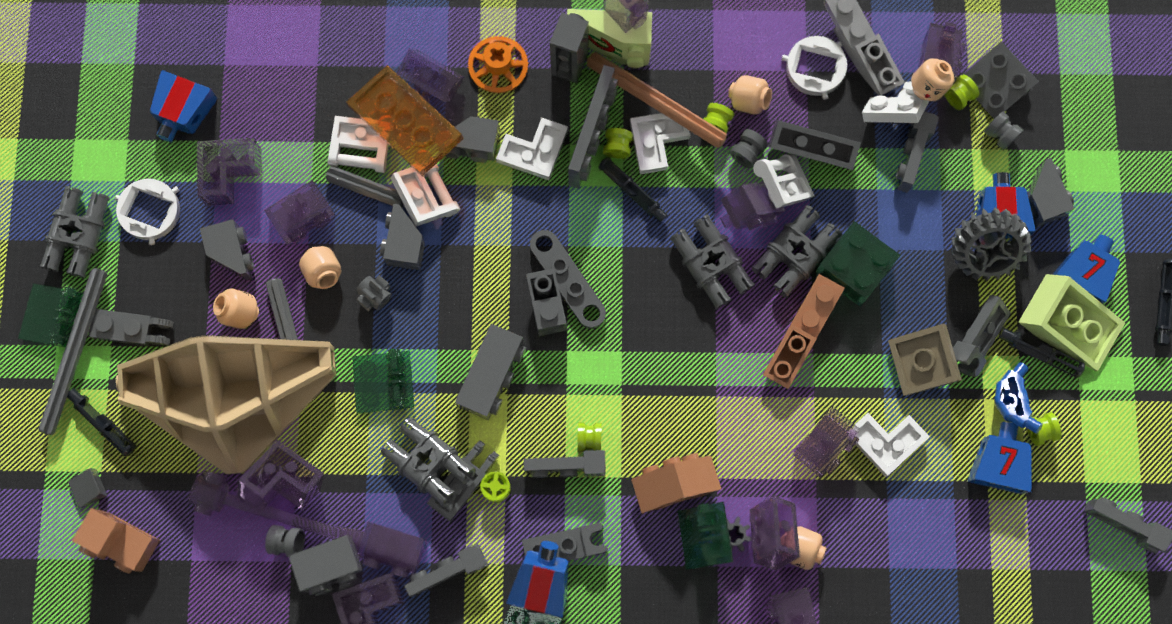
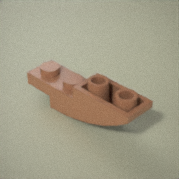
M820 274L817 276L764 371V376L789 389L841 296L844 287Z

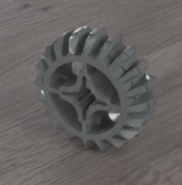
M994 207L991 213H987L985 209H982L981 215L978 216L971 213V220H962V228H955V237L951 238V253L953 258H955L957 267L962 269L966 276L972 275L975 280H978L981 276L987 282L992 276L999 280L1000 275L1004 273L1010 276L1011 269L1020 270V262L1027 261L1026 253L1031 252V235L1027 231L1026 223L1016 213L1011 215L1007 209L1000 213L996 207ZM1007 233L1012 235L1011 242H1007L1005 239ZM971 247L976 248V256L969 253Z

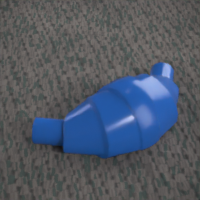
M1020 362L1012 371L1008 370L1003 378L996 383L994 403L1005 421L1011 422L1020 428L1026 427L1037 434L1043 424L1032 418L1033 412L1029 406L1030 402L1024 386L1025 381L1022 378L1028 371V367Z

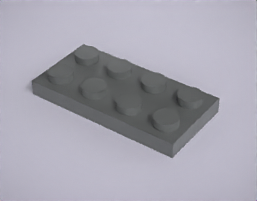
M603 66L568 168L569 186L579 189L581 182H587L592 167L590 165L591 155L596 156L600 145L599 137L601 131L599 130H605L609 118V105L613 106L617 95L618 79L614 78L615 68Z

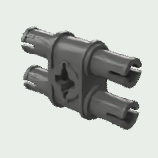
M65 186L59 209L52 213L54 216L48 236L44 238L47 247L39 266L40 268L48 271L52 269L53 272H58L64 250L70 247L74 249V253L66 273L78 277V275L80 278L86 277L91 256L97 253L98 249L96 247L102 229L105 228V222L102 220L108 201H110L109 196L101 193L97 195V192H92L86 215L80 217L76 215L83 191L74 187L71 190L70 186ZM78 230H81V231H82V232H78V233H72L71 235L68 233V232H72V231L76 232V231H78Z
M808 205L804 207V210L792 223L789 222L783 226L784 229L780 234L767 244L766 253L751 267L756 275L764 267L759 277L765 280L779 262L785 263L789 268L788 271L773 285L774 289L779 293L787 284L781 293L785 298H788L789 294L802 280L805 281L810 278L811 272L818 264L827 259V251L842 236L838 228L829 236L835 226L828 223L814 241L806 237L805 233L820 218L816 210L811 214L813 208ZM798 247L802 249L801 253L792 254L793 249L796 250Z
M708 214L703 216V220L700 218L693 224L707 243L705 248L697 249L685 229L680 230V234L676 232L670 237V240L683 257L682 265L688 268L697 282V288L705 290L717 310L722 307V304L726 305L732 300L718 281L719 276L727 274L740 295L744 294L745 290L749 291L752 289L755 283L752 282L742 267L743 259L738 257L728 242V236L720 234ZM708 258L711 260L719 259L717 265L715 266L713 263L706 264Z
M410 417L405 422L413 430L402 424L400 432L417 446L409 454L394 440H390L386 445L394 450V452L391 453L383 446L381 455L398 467L399 475L406 477L416 485L419 492L430 494L443 507H447L451 502L443 494L454 500L457 493L439 479L442 473L448 470L462 484H466L470 479L462 471H465L473 478L476 470L458 456V451L455 447H450L439 438L437 432L427 431L414 418ZM426 459L431 460L429 465L424 463Z

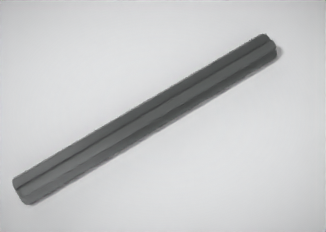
M93 268L90 272L39 426V432L54 435L106 281L107 272L101 269Z

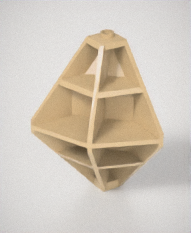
M217 336L189 338L117 365L116 387L119 392V404L137 410L224 473H244L336 376L335 352L330 342Z

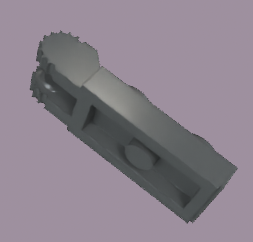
M96 309L88 337L97 340L144 346L149 344L169 346V338L151 335L152 327L172 329L174 322L147 315Z
M481 440L476 443L466 457H462L467 464L475 468L476 472L473 478L465 471H462L470 479L468 483L462 484L451 473L443 481V483L457 493L454 500L443 494L451 504L443 507L433 497L427 502L429 506L450 522L481 484L482 478L500 456L494 451L486 458L480 469L472 464L484 449L485 444Z

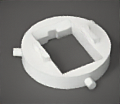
M822 36L807 37L796 43L791 49L789 56H782V60L787 61V75L794 87L805 94L813 96L822 95L823 100L828 99V93L834 91L841 84L847 70L846 56L841 49L842 43H836ZM801 50L837 59L834 69L836 72L833 74L831 82L795 73Z
M142 179L130 184L120 196H115V200L118 201L116 213L119 223L132 236L142 240H149V245H154L155 239L168 234L179 219L180 204L176 193L180 190L177 186L171 189L165 183L155 179ZM139 191L171 203L167 211L168 214L163 220L160 229L127 217Z

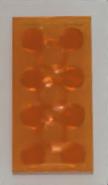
M388 65L346 102L368 126L422 177L464 139L462 134Z

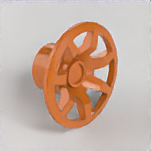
M493 36L480 41L473 48L468 59V69L472 80L480 88L492 93H504L513 90L524 80L528 70V60L524 49L516 41L504 36ZM489 44L483 54L477 53L483 46ZM514 48L520 53L522 61L511 58ZM474 58L485 65L476 73L473 69ZM523 66L522 73L516 80L509 69L510 67ZM490 72L492 74V86L482 83L478 78ZM502 74L512 83L506 87H497L499 76Z

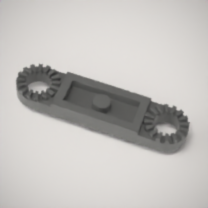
M548 230L536 232L530 240V248L542 269H555L560 295L580 324L589 329L600 327L606 317V310L602 302L556 235ZM548 238L553 244L552 248L547 252H541L536 247L537 241ZM587 307H595L599 311L600 316L595 321H588L583 316L584 310Z

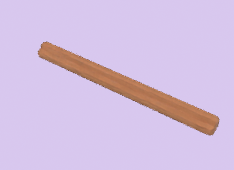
M593 52L588 57L587 66L600 75L604 65L615 68L614 78L618 79L617 85L689 131L717 148H720L725 143L727 134L600 54Z

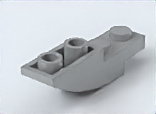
M825 0L823 4L836 26L833 29L855 67L871 88L881 96L904 84L905 82L879 34H874L857 0Z

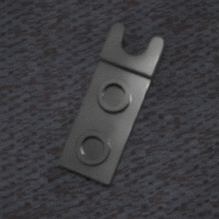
M924 111L918 123H911L907 135L908 139L903 149V154H906L907 157L904 164L900 163L895 179L899 180L897 190L908 193L914 185L925 144L929 142L935 133L939 119L937 115Z
M989 296L986 303L981 307L972 326L967 330L963 341H957L954 345L953 351L956 361L960 362L958 365L960 373L978 377L987 363L984 357L1011 314L1000 297Z
M605 450L584 451V457L524 459L525 474L531 473V478H548V473L560 472V477H577L578 472L583 471L584 477L605 476Z
M1100 497V499L1087 502L1083 512L1138 539L1136 545L1154 554H1157L1158 551L1165 553L1172 541L1171 529L1157 522L1147 524L1143 522L1144 517L1131 511L1125 513L1117 509V504L1107 498Z
M602 523L590 524L522 540L525 555L527 551L539 552L541 542L551 541L559 546L557 557L567 561L608 553V547L605 545L595 546L592 543V536L604 529Z
M476 543L458 552L459 558L456 560L451 556L436 564L438 569L428 574L426 570H422L410 576L411 582L404 585L409 596L414 597L464 571L471 575L488 566L480 546Z

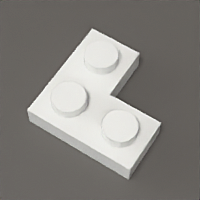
M905 82L898 97H870L862 112L863 121L918 123L929 101L917 97L911 82Z
M662 113L630 118L640 174L668 170L664 143L690 139V131Z
M541 118L533 142L505 134L496 162L549 180L567 135L568 126Z
M869 413L845 433L885 477L930 437L910 415L888 434Z

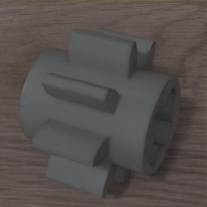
M380 275L375 280L368 276L356 289V292L360 295L357 301L367 311H370L372 307L379 311L388 303L392 296L388 292L391 286Z
M737 517L734 523L731 524L728 519H723L725 528L715 530L717 534H721V540L718 541L717 546L724 543L728 546V554L736 546L740 552L745 551L742 543L744 541H752L751 537L746 536V530L751 526L746 525L743 527L739 524L740 517ZM733 528H736V532L738 535H741V539H737L732 543L730 542V536L726 535V531L730 532Z

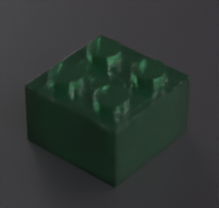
M854 221L821 262L815 273L844 287L842 294L861 307L901 255Z

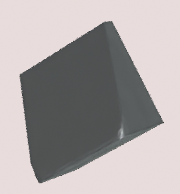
M89 468L68 481L80 509L107 496L97 469Z

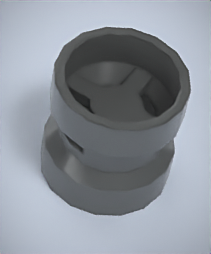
M1004 111L983 130L988 137L998 139L997 145L1002 150H1005L1024 131L1018 125H1011L1009 116Z
M745 129L740 137V143L734 145L729 154L740 165L746 168H753L758 154L765 151L768 142L757 132Z
M272 525L268 530L265 541L267 554L279 555L285 553L289 557L303 551L305 532L299 528L286 530L284 526Z

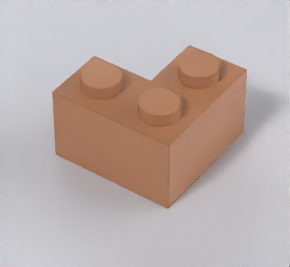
M698 453L684 456L681 460L679 456L662 461L663 467L659 468L658 465L644 468L641 470L642 475L631 479L641 513L662 509L681 501L699 498L721 490L712 457L705 456L699 458Z
M93 508L89 510L72 539L73 542L80 545L78 550L83 554L103 560L107 556L116 561L114 564L116 568L129 574L132 570L143 571L160 541L158 538L109 512Z

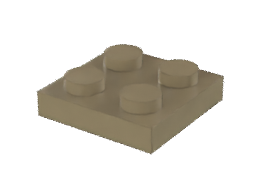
M940 324L888 340L903 396L962 380L946 324Z

